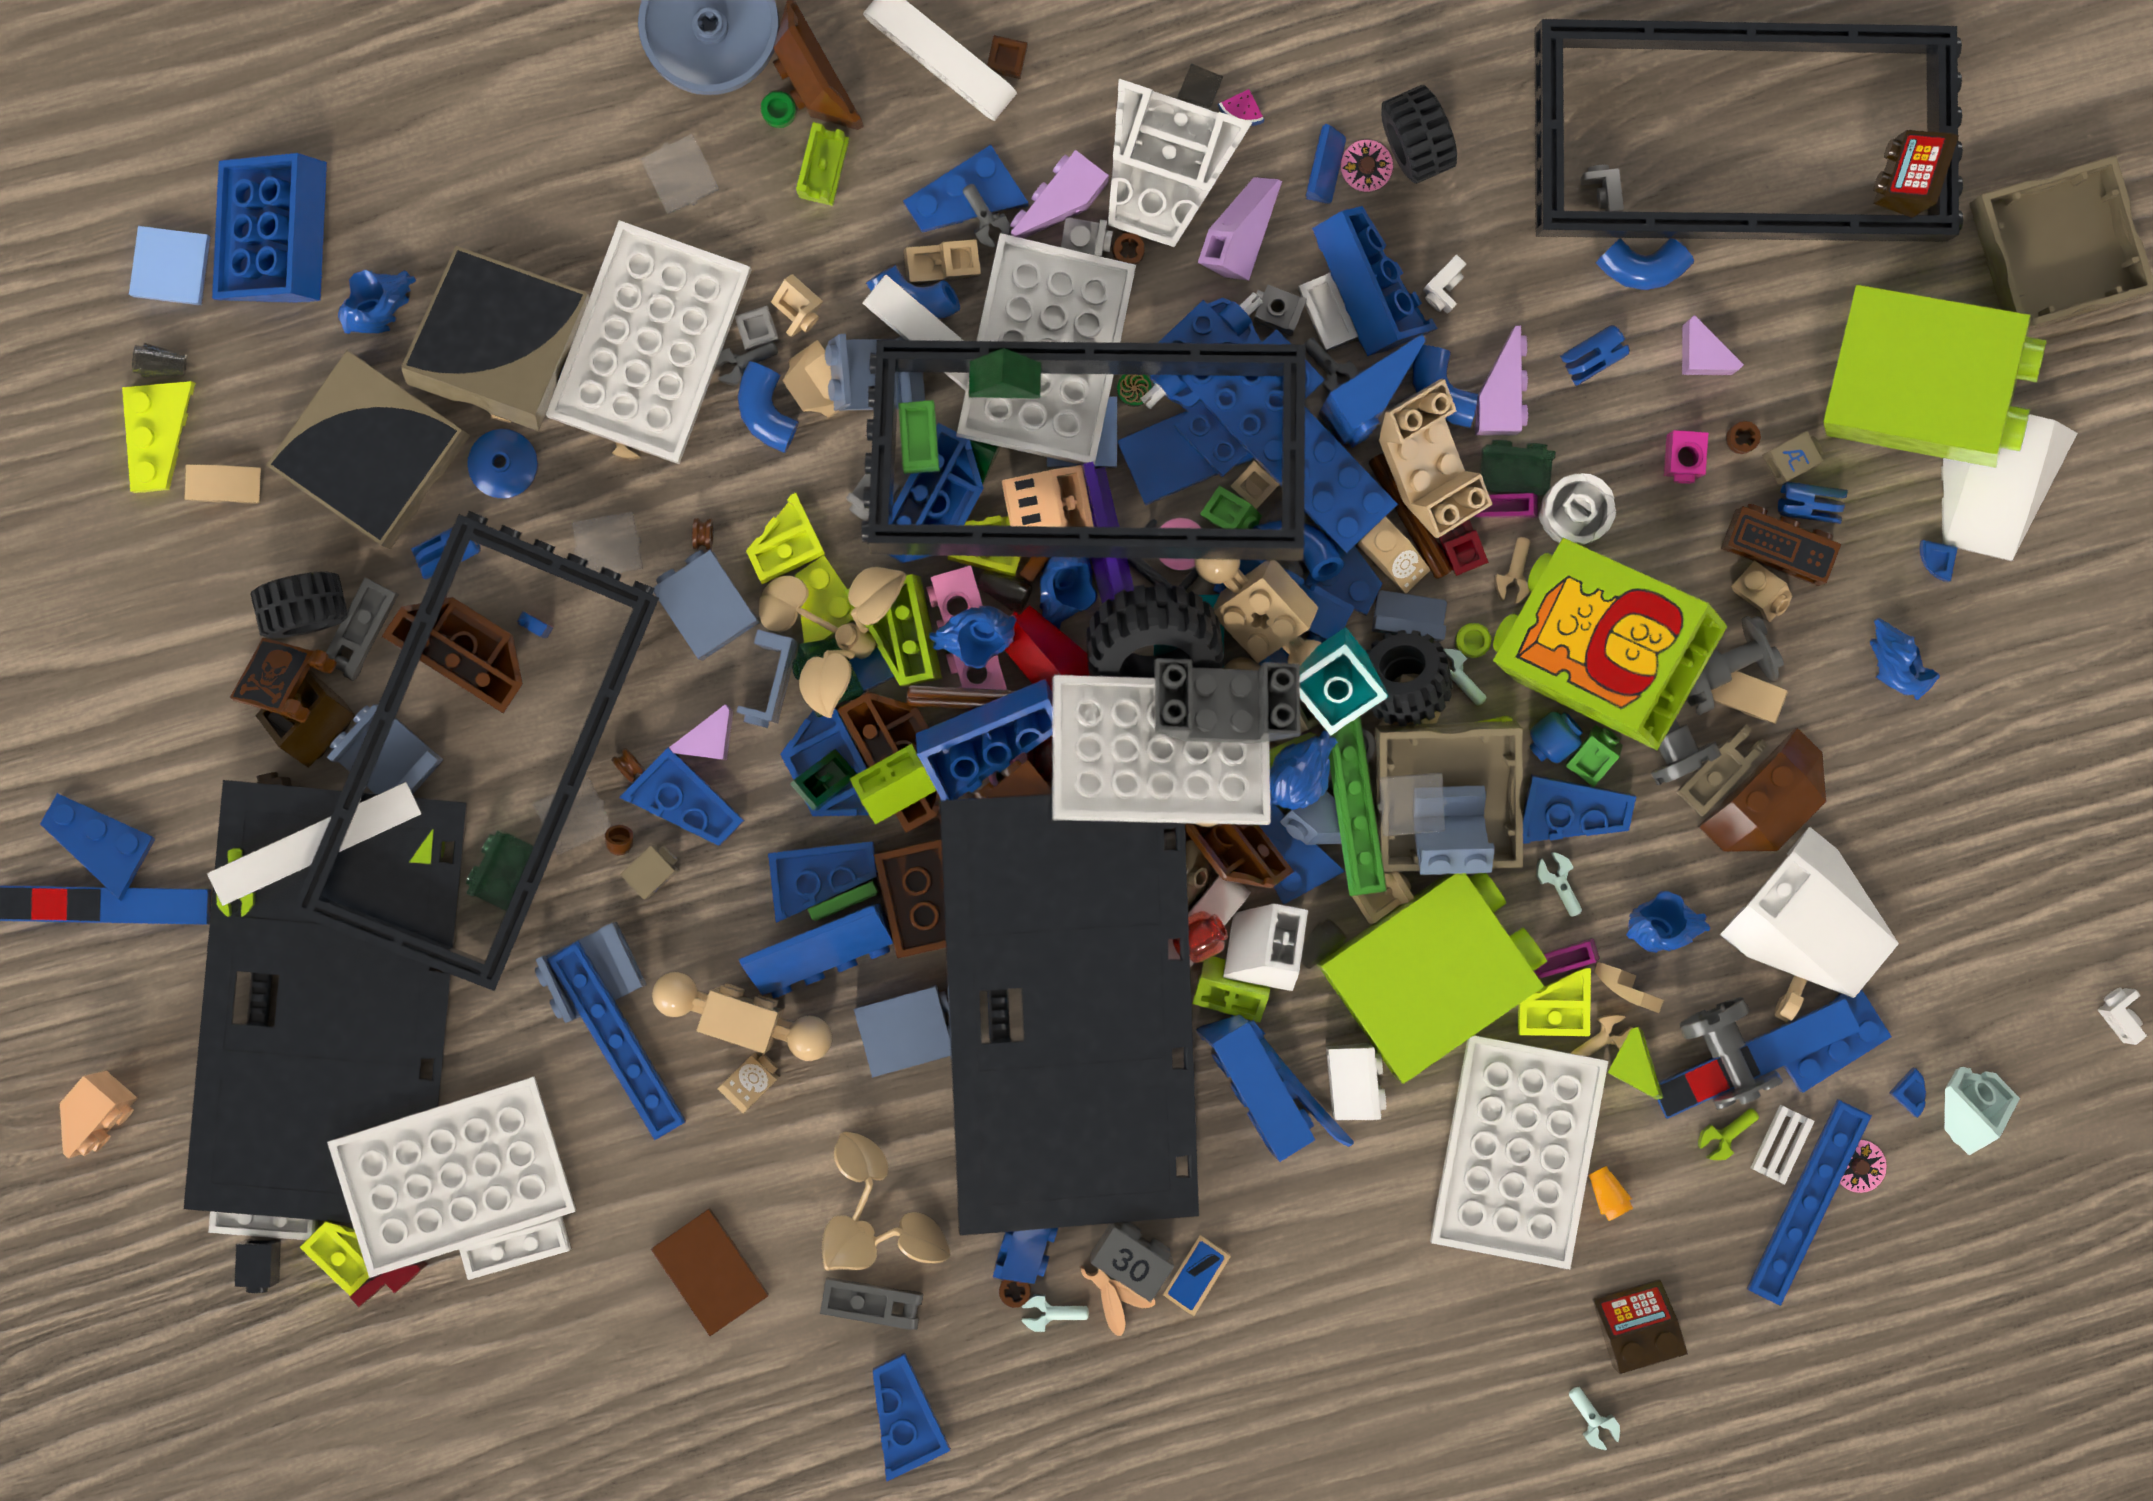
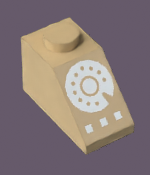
M1386 516L1357 544L1404 594H1407L1430 571V568L1412 543Z
M754 1053L718 1090L737 1109L745 1113L780 1078L775 1073L778 1067L765 1054L759 1057Z

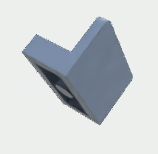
M1380 590L1376 598L1371 632L1397 635L1398 631L1405 630L1406 634H1411L1415 630L1420 631L1422 637L1428 634L1433 637L1435 642H1441L1445 640L1446 626L1444 625L1447 602L1441 599Z

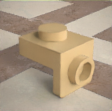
M791 274L784 279L771 303L792 321L786 333L793 337L801 330L805 333L808 332L819 319L816 312L823 301Z
M1756 561L1731 586L1734 593L1760 610L1763 618L1768 622H1771L1776 615L1783 614L1787 610L1792 598L1787 583Z
M1384 872L1387 889L1385 892L1352 896L1369 924L1377 922L1400 904L1409 903L1414 899L1410 891L1411 885L1402 873Z

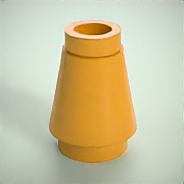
M1607 1166L1588 1175L1601 1215L1605 1214L1608 1221L1633 1209L1630 1202L1632 1197L1612 1172L1609 1171Z

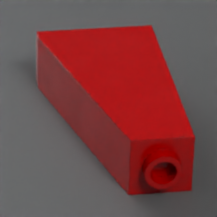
M1030 605L1020 615L1016 611L1013 612L1011 616L1017 619L1014 625L1015 634L1013 642L1008 648H1005V652L1032 684L1046 679L1053 693L1054 675L1089 676L1088 657L1082 648Z

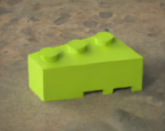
M910 574L906 576L896 600L884 617L874 624L865 625L878 644V649L900 686H911L942 679L937 651L933 648L934 641L929 638L932 627L921 576ZM850 588L844 589L847 595L849 594Z

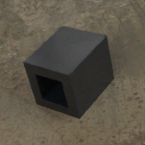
M245 1239L236 1244L235 1287H246L247 1293H266L268 1288L279 1283L281 1240Z

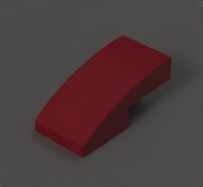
M1470 519L1438 538L1455 576L1489 563L1478 533L1473 529Z
M423 1260L383 1273L366 1283L349 1297L360 1307L385 1285L395 1294L428 1264Z

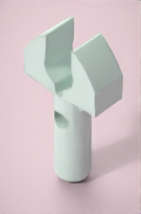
M1443 649L1446 652V656L1453 662L1452 668L1454 672L1450 670L1452 680L1476 706L1482 705L1487 698L1486 695L1463 671V662L1467 658L1461 651Z
M1551 852L1558 864L1557 877L1555 874L1549 873L1543 859L1538 860L1536 876L1540 884L1546 882L1553 884L1569 915L1572 917L1577 916L1582 912V908L1567 881L1568 871L1574 869L1567 857Z
M1034 1294L1022 1306V1308L1037 1307L1041 1312H1045V1314H1041L1036 1319L1022 1318V1322L1034 1332H1045V1326L1051 1320H1087L1089 1317L1087 1306H1051L1045 1300V1294Z
M1580 1387L1570 1390V1398L1588 1422V1430L1583 1433L1588 1443L1595 1448L1607 1450L1604 1443L1598 1437V1426L1609 1429L1613 1438L1618 1442L1620 1425L1612 1414L1607 1417L1600 1416Z

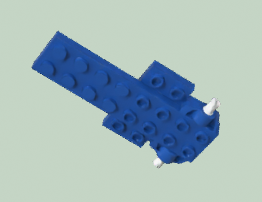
M1254 292L1240 305L1225 298H1220L1208 304L1202 300L1158 342L1291 344L1277 329L1263 342L1259 339L1249 315L1263 302L1258 298L1252 303L1258 296ZM1307 360L1305 365V399L1325 381ZM1149 375L1154 386L1140 398L1142 402L1146 403V406L1151 409L1163 396H1166L1172 402L1181 405L1187 414L1174 427L1221 477H1224L1240 460L1250 453L1282 487L1283 376ZM1305 407L1304 511L1346 554L1398 504Z

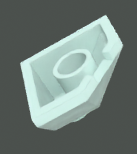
M1959 1067L1955 1070L1945 1088V1131L1956 1144L1960 1145L1968 1155H1971L2000 1138L2020 1098L1996 1073L1985 1071L1982 1074L1972 1073L1971 1068Z

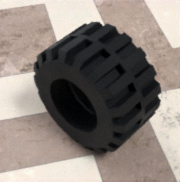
M1420 85L1383 101L1381 117L1387 140L1401 170L1413 183H1420L1456 167L1457 148L1449 121L1438 99L1425 85Z
M310 572L276 579L258 586L250 593L259 633L263 637L285 638L308 634L336 626L349 616L340 577L332 572Z
M1401 630L1394 636L1388 633L1383 636L1384 640L1381 642L1375 640L1371 644L1372 650L1366 649L1365 651L1386 688L1388 697L1370 709L1373 710V714L1378 719L1384 717L1385 723L1392 725L1394 722H1398V725L1407 727V723L1413 722L1415 726L1422 724L1421 720L1425 718L1428 721L1435 718L1434 712H1442L1445 709V701H1450L1452 696L1451 689H1453L1449 664L1442 645L1439 642H1434L1432 636L1426 634L1422 637L1420 631L1415 630L1411 634H1406L1405 630ZM1402 674L1419 675L1408 682H1392Z

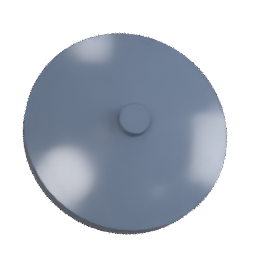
M642 0L638 15V29L641 44L648 59L664 79L676 87L691 93L717 95L745 86L764 70L774 53L773 47L779 30V14L775 0Z

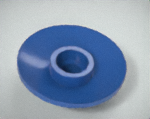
M509 429L492 430L479 437L469 452L467 463L470 478L475 486L483 493L501 499L515 497L528 489L534 481L538 469L537 454L533 445L522 434ZM498 456L506 458V464L502 468L495 467L494 462Z

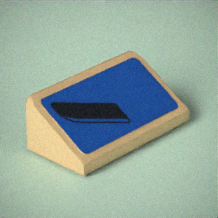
M1199 1235L1163 1295L1190 1315L1195 1316L1229 1261L1230 1253Z

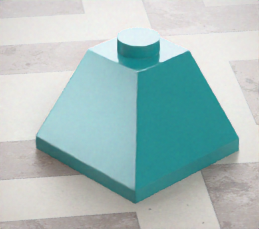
M1346 627L1318 645L1299 667L1300 699L1330 735L1388 697V692L1368 654Z

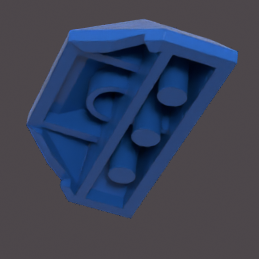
M939 422L937 423L940 471L910 474L893 505L892 524L965 525L984 489L970 439L957 437L956 431ZM933 555L889 556L905 563Z

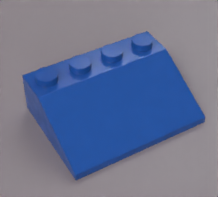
M299 153L219 161L212 299L288 303L321 301L327 162Z
M1422 334L1329 394L1319 411V415L1331 434L1343 447L1348 443L1352 448L1356 447L1368 439L1373 430L1377 428L1376 425L1380 423L1378 418L1385 410L1426 341Z
M881 903L743 957L739 961L761 995L771 993L774 999L792 992L791 984L804 980L807 986L824 979L823 971L835 966L838 972L858 965L856 958L869 953L871 959L891 952L888 945L894 942L890 926Z

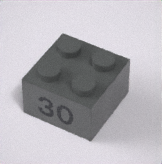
M1132 1222L1110 1223L1090 1253L1091 1264L1147 1301L1152 1302L1174 1268L1172 1254L1169 1252L1170 1248L1154 1237L1150 1242L1143 1238L1140 1233L1141 1229Z

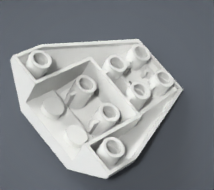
M1808 827L1788 851V856L1751 901L1739 910L1720 935L1748 958L1855 998L1899 943L1838 849L1811 827Z

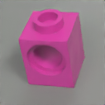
M1673 430L1666 436L1664 476L1674 477V483L1693 484L1695 479L1706 475L1708 433ZM1681 449L1688 450L1692 454L1693 464L1691 467H1686L1680 463L1678 453Z

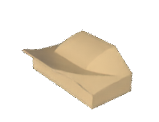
M817 340L789 359L790 367L782 381L803 412H820L831 418L840 411H834V402L829 398L828 384L831 380V369L826 364L825 349Z

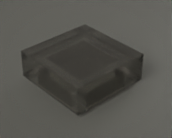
M1191 64L1178 94V99L1210 110L1223 76Z

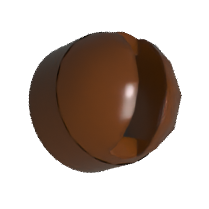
M614 825L608 828L605 832L607 850L616 856L629 853L633 846V831L624 825Z

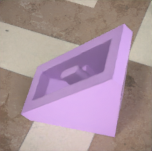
M1695 315L1682 326V375H1732L1744 365Z
M723 705L669 748L676 754L727 760L733 710L730 706Z

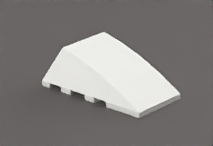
M1119 79L1108 225L1175 247L1252 123Z
M2029 414L2021 451L2001 448L1996 468L1943 458V466L1941 467V480L1944 483V498H1942L1943 544L2012 561L2078 433L2056 420Z

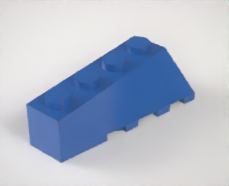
M1363 206L1342 210L1312 228L1318 247L1323 252L1331 271V277L1339 289L1345 303V309L1352 319L1360 344L1364 347L1367 356L1388 351L1414 340L1421 334L1426 335L1438 329L1432 318L1426 321L1418 306L1422 302L1414 291L1410 294L1400 279L1403 271L1397 261L1394 262L1384 253L1383 250L1386 247V243Z
M1240 560L1239 570L1246 575L1267 560ZM1284 569L1319 607L1310 629L1306 631L1308 633L1306 639L1323 643L1342 630L1355 606L1317 585L1311 584L1309 587L1304 584L1305 580L1299 575ZM1224 583L1213 584L1215 585L1213 591L1217 594H1220L1227 588Z
M1046 679L916 733L917 755L941 800L958 799L968 791L972 793L982 785L983 780L998 770L1000 773L1010 766V761L1022 752L1028 753L1053 735V693Z
M1241 1015L1203 1025L1196 1029L1200 1038L1215 1049L1216 1053L1211 1056L1227 1078L1231 1077L1233 1081L1230 1083L1231 1089L1244 1107H1248L1247 1115L1269 1152L1279 1162L1315 1141L1310 1131L1314 1127L1311 1118L1304 1109L1298 1110L1293 1101L1298 1096L1287 1079L1281 1080L1277 1073L1281 1066L1271 1050L1267 1052L1264 1050L1260 1043L1264 1036L1254 1020L1248 1022Z
M1058 1228L1005 1232L994 1267L993 1277L1035 1284L1037 1275L1044 1277L1050 1257L1044 1255L1047 1241L1054 1243Z

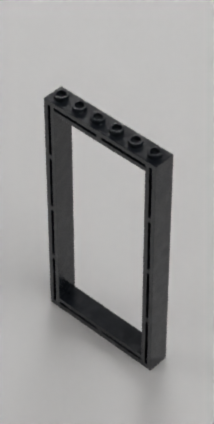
M1542 19L1534 28L1536 237L1947 242L1958 236L1963 227V213L1959 211V197L1963 190V179L1959 176V162L1963 154L1961 141H1957L1938 202L1928 208V215H1916L1913 218L1906 215L1564 211L1563 48L1926 54L1927 131L1958 135V128L1962 122V109L1958 106V93L1962 86V75L1958 72V58L1961 54L1962 42L1961 38L1957 37V26Z
M877 340L876 353H870V374H875V386H869L868 405L869 407H874L873 419H867L866 427L867 441H872V453L865 454V473L871 474L870 487H864L863 505L864 508H869L868 521H862V542L868 543L871 555L1303 560L1306 345ZM1004 348L1041 362V374L1283 376L1281 529L892 524L899 372L969 373L970 361Z
M468 511L466 517L460 514L457 516L291 913L495 991L659 597L652 595L655 589L636 580L632 587L620 582L622 574L605 567L601 568L600 573L586 567L589 561L569 553L565 559L553 553L555 546L535 539L533 545L520 540L521 532L505 525L501 526L500 531L486 525L488 518ZM470 540L632 608L485 960L321 896Z

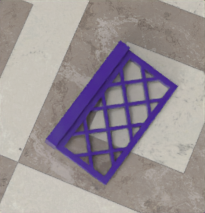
M1094 462L1083 464L1084 479L1094 527H1119L1105 467L1095 469ZM1091 558L1102 604L1108 599L1114 600L1115 594L1124 589L1127 592L1134 590L1127 558Z

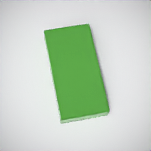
M934 400L898 403L904 474L940 471Z
M872 881L811 907L808 911L812 920L817 921L876 896L880 891L876 882Z

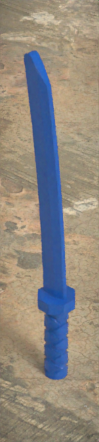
M1261 1028L1260 1030H1261V1032H1262V1034H1263V1036H1264V1035H1265V1032H1264V1031L1262 1030V1028ZM1265 1038L1262 1039L1260 1043L1266 1052L1271 1050L1281 1066L1277 1070L1281 1080L1287 1079L1290 1082L1299 1101L1336 1141L1348 1147L1352 1146L1354 1141L1310 1094Z

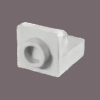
M1457 254L1423 289L1427 294L1425 297L1426 301L1438 312L1443 309L1448 314L1457 305L1443 290L1446 288L1450 292L1464 278L1460 271L1465 267L1466 263Z
M2117 988L2104 998L2106 1003L2098 1009V1012L2121 1041L2137 1045L2147 1037L2140 1028L2143 1025L2141 1019L2131 1009H2125L2140 997L2136 989Z

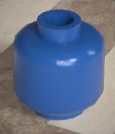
M1550 712L1530 729L1533 743L1529 747L1542 762L1548 758L1554 763H1560L1581 746L1580 735L1583 731L1567 712L1562 714Z

